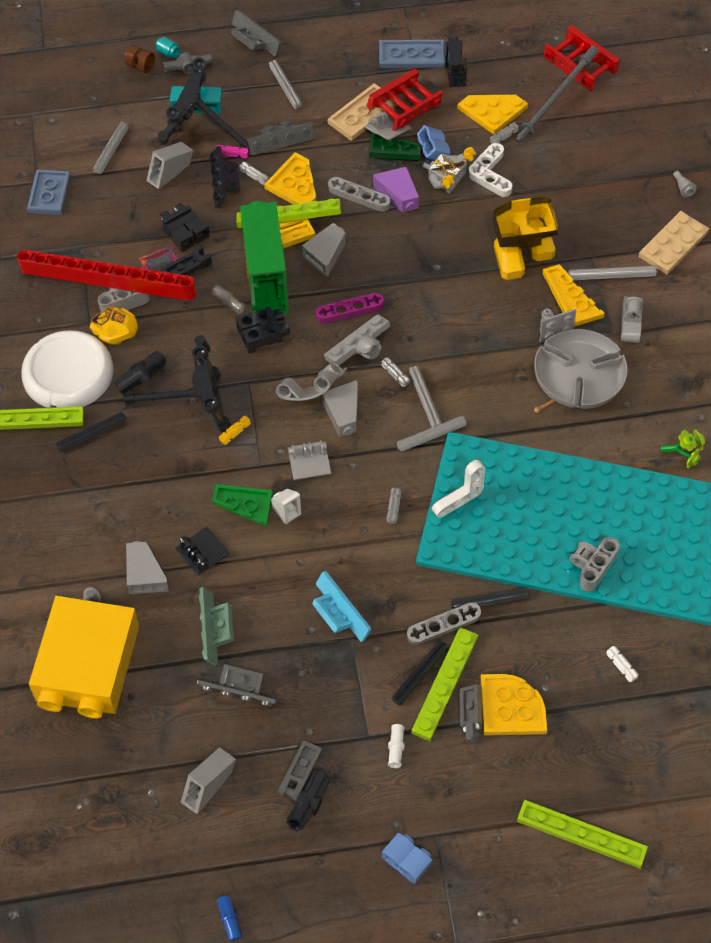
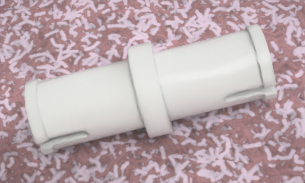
M394 724L391 726V741L388 742V749L390 750L388 766L400 768L402 751L405 747L403 743L405 727L400 724Z

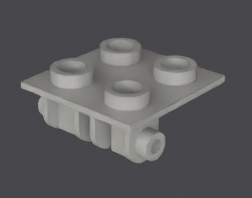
M385 111L371 117L368 121L369 124L364 126V128L382 136L386 140H391L407 132L412 127L406 125L404 128H399L396 131L392 130L395 120Z
M550 309L543 310L540 322L541 327L539 329V342L546 341L556 333L573 329L576 309L555 316Z
M320 440V442L312 444L308 442L306 445L303 443V445L287 447L294 480L331 474L325 441L322 442Z

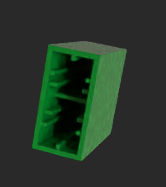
M255 201L249 205L240 206L252 312L265 310L266 307L270 306L272 311L281 309L284 315H289L286 268L276 202Z

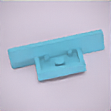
M326 571L322 572L316 585L324 596L315 598L312 603L334 633L350 628L361 642L365 641L371 631V627Z

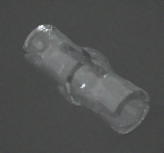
M216 285L213 288L212 294L218 297L225 306L231 307L238 314L244 311L246 305L239 301L232 292H227L220 285Z

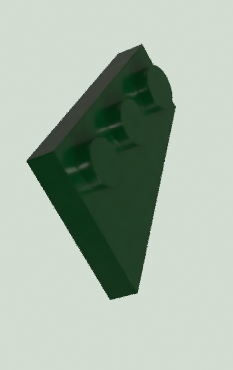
M371 132L369 158L420 160L421 144L404 139L399 141L394 139L386 140L382 136Z

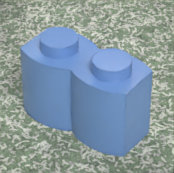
M424 125L417 133L418 140L423 145L424 155L433 160H436L440 154L450 155V148L445 142L444 133L440 129Z
M397 833L381 854V857L389 865L398 870L413 884H416L432 864L430 853L424 848L419 849L416 847L412 838L406 834Z

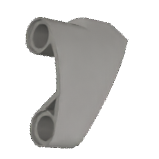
M331 362L318 373L314 380V386L304 389L292 378H285L276 387V394L281 399L291 401L309 400L325 393L345 373L347 368L342 369L337 363Z

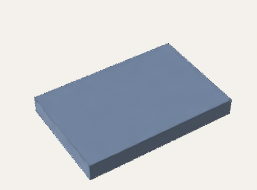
M36 170L27 206L28 213L62 215L71 173L69 171Z

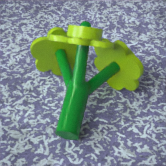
M696 429L693 430L694 435L683 430L678 436L680 443L662 445L661 452H679L689 458L687 468L698 464L701 458L699 452L703 450L705 438ZM697 447L695 452H693L691 455L681 449L683 448L687 449L688 451H692L693 448Z

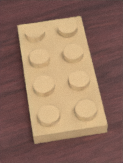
M375 83L328 118V124L353 141L367 130L364 126L369 124L368 121L371 117L384 112L380 107H376L373 110H369L366 107L369 95L380 89V87ZM388 100L385 102L392 109L397 106L393 101Z
M680 211L639 252L638 257L650 265L656 266L658 270L668 275L708 234L709 228Z

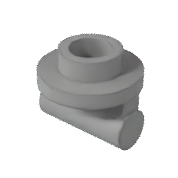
M88 587L84 590L82 600L100 603V593L95 588Z

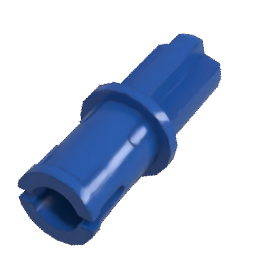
M228 895L221 896L217 899L222 915L221 923L225 925L228 940H238L242 937L236 919L238 915L234 913L230 897Z

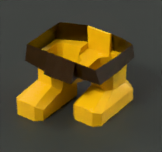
M536 197L513 200L494 210L492 221L497 239L494 241V250L502 278L511 280L521 278L524 275L525 266L521 252L522 248L529 247L532 259L536 261L550 260L555 256L556 249L552 236L558 235V228L550 198Z

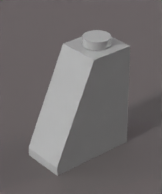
M179 142L153 151L146 181L157 189H161L190 165L193 150L184 143Z
M332 223L302 245L303 257L326 277L330 274L346 244V233L343 228Z
M357 380L327 390L322 394V403L339 437L351 435L357 430Z
M141 541L126 543L127 588L129 594L168 592L167 578L148 544Z
M219 747L188 775L181 803L198 814L231 775L236 759Z

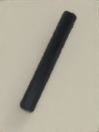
M120 412L58 441L56 446L60 452L68 450L127 421L123 412Z
M525 587L454 599L451 601V607L455 609L471 602L478 604L479 607L526 600L529 599L530 595L528 588Z
M440 640L394 694L392 699L394 703L399 706L404 703L447 651L448 645Z

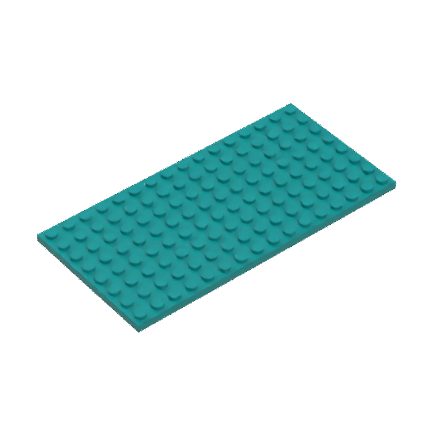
M448 432L415 565L711 626V483ZM480 460L485 466L484 488L481 494L444 517L438 518L432 511L433 505L463 487L466 467L472 461ZM605 538H615L620 546L616 560L594 591L586 592L582 590L579 586L582 569L575 566L569 557L577 551L578 544L581 541L598 548Z

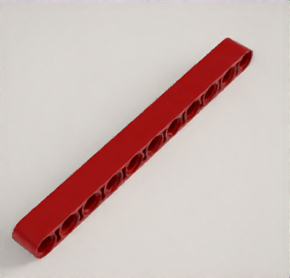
M30 250L20 251L16 255L20 270L24 274L181 300H192L197 296L194 278L187 275Z

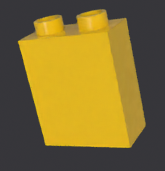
M55 596L29 681L30 689L40 708L59 712L62 706L78 708L79 714L95 719L101 718L103 712L116 714L139 630L135 608Z

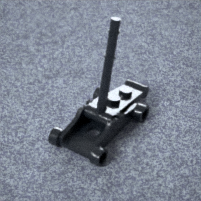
M201 57L195 58L192 63L194 70L175 105L168 107L166 111L168 126L164 131L158 133L159 143L166 145L169 142V137L181 129V124L188 120L197 108L205 112L227 134L236 140L240 146L249 150L246 139H243L201 99V86L207 78L204 71L206 69V62Z
M202 335L195 338L194 341L197 347L192 351L195 364V372H193L192 379L193 388L145 394L134 393L123 396L124 403L200 397L203 408L206 412L212 414L215 426L219 432H226L231 426L229 419L224 416L217 384L221 374L218 368L213 366L208 359V353L211 348Z

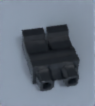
M456 36L448 37L445 47V67H447L450 88L466 86L467 58H462L463 42L458 40Z
M178 203L173 208V214L170 215L168 211L160 213L163 230L181 252L195 246V243L198 244L210 237L209 226L198 218L189 205L184 206Z
M269 306L265 310L262 309L236 316V328L248 354L255 352V348L271 345L275 342H282V336L290 334L288 322L278 324V322L284 320V314L281 309L272 311Z

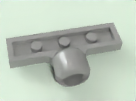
M377 314L324 354L325 360L329 363L335 362L340 365L354 354H360L368 360L377 358L382 347L380 341L375 338L390 327V322Z

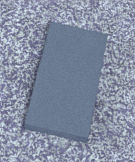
M379 40V68H445L444 40Z

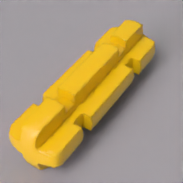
M242 416L239 422L236 421L226 430V433L223 432L219 436L220 442L227 445L231 441L230 439H234L244 430L243 428H247L251 424L250 419L247 416Z

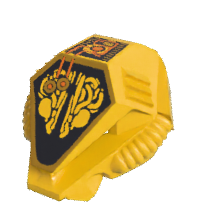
M109 307L92 318L90 329L103 342L117 345L136 335L138 323L135 316L123 307L122 309Z

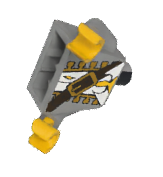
M472 147L467 148L460 155L440 154L435 161L429 158L425 160L423 167L429 170L428 180L434 189H442L448 194L452 192L466 174L467 160L472 161L473 155L476 154Z

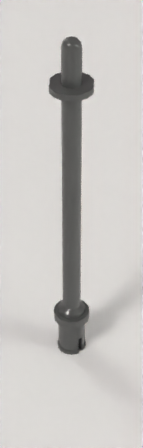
M590 46L588 51L579 57V64L529 123H522L521 127L523 130L516 137L517 141L521 142L527 134L533 135L535 132L533 127L580 71L584 67L591 65V61L599 53L597 47Z

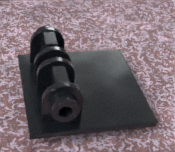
M207 526L190 538L182 536L179 539L180 545L175 548L198 576L230 554Z

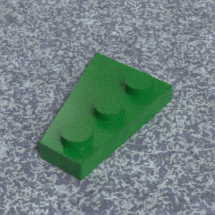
M215 484L212 503L215 506L267 527L273 490Z

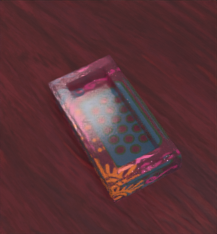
M169 246L138 259L143 269L157 271L178 260V257L172 247Z

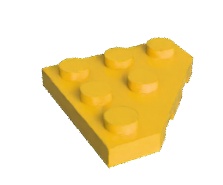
M468 95L457 104L458 110L492 134H496L528 108V103L517 95Z
M296 152L264 184L266 190L291 204L316 201L309 159Z

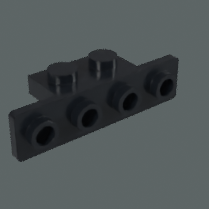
M217 146L210 154L211 174L213 177L212 187L214 188L213 200H215V207L217 208L226 199L225 190L238 193L240 190L238 163L222 159L221 146Z

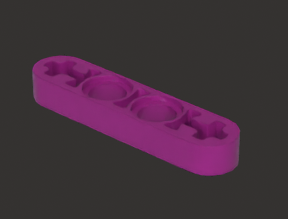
M372 293L322 305L316 309V320L319 323L326 324L376 312L383 308L384 298L379 293ZM362 304L363 307L361 309L354 308V305ZM338 308L346 309L344 313H338L336 310Z

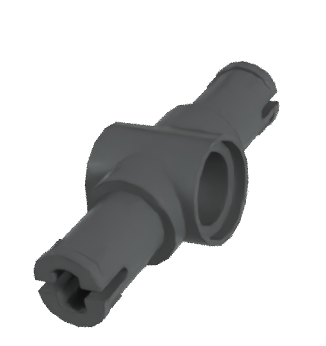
M184 52L174 61L163 62V71L168 73L178 70L179 72L183 71L185 74H191L194 70L192 63L195 58L201 57L205 60L206 65L212 64V56L210 53L196 56L189 52Z

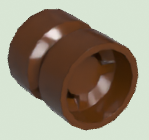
M131 45L126 51L124 61L127 66L148 73L154 66L155 54L138 46Z

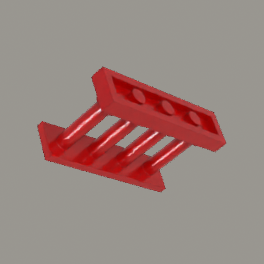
M572 25L567 28L566 40L555 48L548 43L544 47L543 57L568 75L577 66V64L572 62L573 59L581 53L585 54L590 46L597 47L599 53L591 62L595 61L601 66L591 74L584 70L586 67H584L575 77L576 81L590 91L594 90L595 78L606 70L614 75L618 72L620 63L619 58ZM570 44L577 48L568 56L560 53Z
M416 68L369 95L366 107L369 110H373L376 107L383 109L395 120L392 128L394 131L404 128L407 123L430 109L438 107L442 101L443 91L440 90L433 95L418 82L420 72ZM414 87L427 99L421 101L408 88ZM397 95H405L416 106L410 108ZM388 100L393 101L404 113L399 115L385 102Z

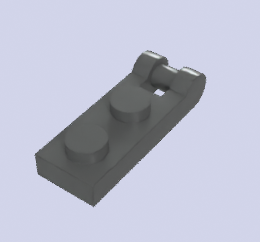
M305 740L302 741L279 787L278 794L282 796L288 795L292 800H297L301 790H304L322 753L321 747ZM291 782L297 784L295 789L289 787Z

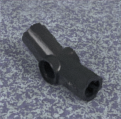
M155 351L146 359L134 364L129 368L128 372L113 382L121 394H125L136 385L143 384L153 377L152 374L166 364V358L159 351Z
M314 770L305 789L299 793L295 806L287 817L286 823L290 826V829L296 832L303 830L311 816L317 814L322 803V796L331 781V778L326 773Z

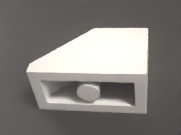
M285 489L282 492L276 493L271 498L272 509L285 524L301 515L300 494L298 492Z

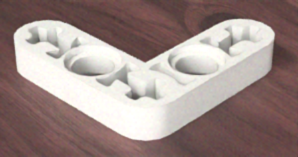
M493 143L469 167V178L497 195L507 197L512 193V183L491 171L502 159L504 147L499 143ZM489 160L491 163L484 164L482 161ZM492 178V179H494L495 181H494V182H487L486 179Z
M474 460L466 467L463 487L433 505L432 511L438 518L444 517L481 494L484 488L485 466L480 460Z

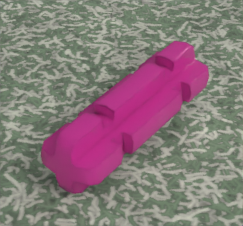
M216 145V147L221 146L222 156L225 154V156L248 158V148L239 149V147L234 146L224 147V145Z

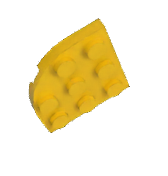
M481 674L484 735L547 734L545 705L536 689L534 690L524 679L517 676Z

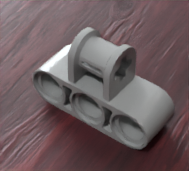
M108 288V292L98 297V304L101 312L109 307L120 309L123 307L126 310H130L148 303L150 295Z
M624 296L621 342H640L643 298Z
M605 538L598 548L581 541L578 544L577 551L569 557L575 566L582 569L579 586L582 590L586 592L594 591L616 560L620 546L615 538Z

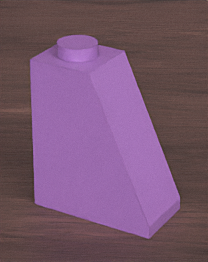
M407 167L373 175L374 189L389 196L390 202L401 212L419 208V196Z

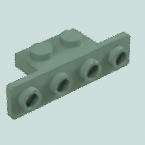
M205 587L199 588V602L201 605L200 620L202 622V655L205 661L216 666L218 665L217 647L234 642L232 605L227 602L214 607L213 593Z

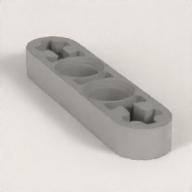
M333 177L328 182L329 192L381 212L387 211L390 208V198L383 193L339 177ZM350 189H353V190H355L356 192L353 193V194H350V193H348L347 191L350 190ZM364 195H370V196H371L370 199H364V198H362V197H363Z
M471 602L414 624L407 630V639L411 644L419 645L457 630L460 627L472 624L479 620L481 609L478 604ZM469 609H472V611H476L474 617H472V615L469 614L465 616V621L462 620V615L460 612H462V614L465 615L468 613ZM449 616H457L459 622L456 625H451L447 620ZM431 623H438L440 630L432 632L429 629V625ZM424 626H425L426 633L428 634V636H425V632H423V627H424ZM413 631H416L417 633L423 632L419 635V639H416V637H411L413 635Z

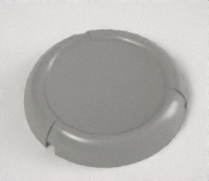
M585 329L565 330L549 337L544 342V346L539 347L534 362L537 382L545 394L561 405L580 409L599 407L615 398L625 384L628 371L625 356L620 355L621 349L611 339L600 333Z

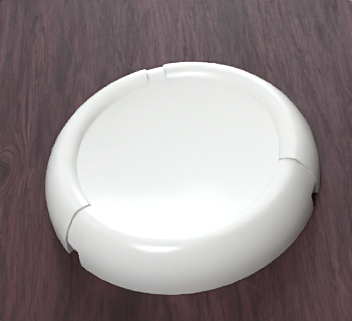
M59 331L45 336L30 348L22 364V382L27 394L44 407L51 408L52 405L56 407H84L97 400L107 390L113 378L114 365L107 347L96 337L81 331Z

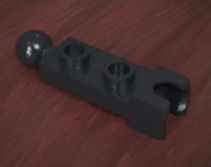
M200 245L192 249L191 253L162 267L161 271L189 275L199 269L203 270L212 264L211 255H205L204 247Z

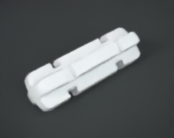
M612 646L607 650L608 657L614 660L613 663L622 674H626V679L629 682H633L638 678V673L635 669L631 668L632 666L622 654H619L618 648Z

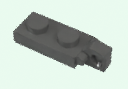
M475 684L460 688V727L463 728V732L466 734V740L472 744L480 742L479 730H482L483 725L482 686Z

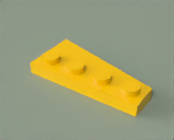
M560 264L543 269L542 274L562 312L576 309L574 327L604 318L605 313L595 306V302L584 294V290L573 282V278Z

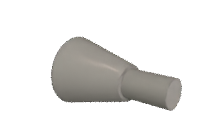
M675 171L673 176L677 180L681 195L683 197L692 196L697 189L696 184L683 177L679 171Z

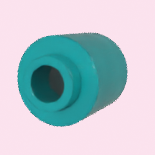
M161 37L156 42V50L168 58L175 59L180 54L181 48L174 41Z

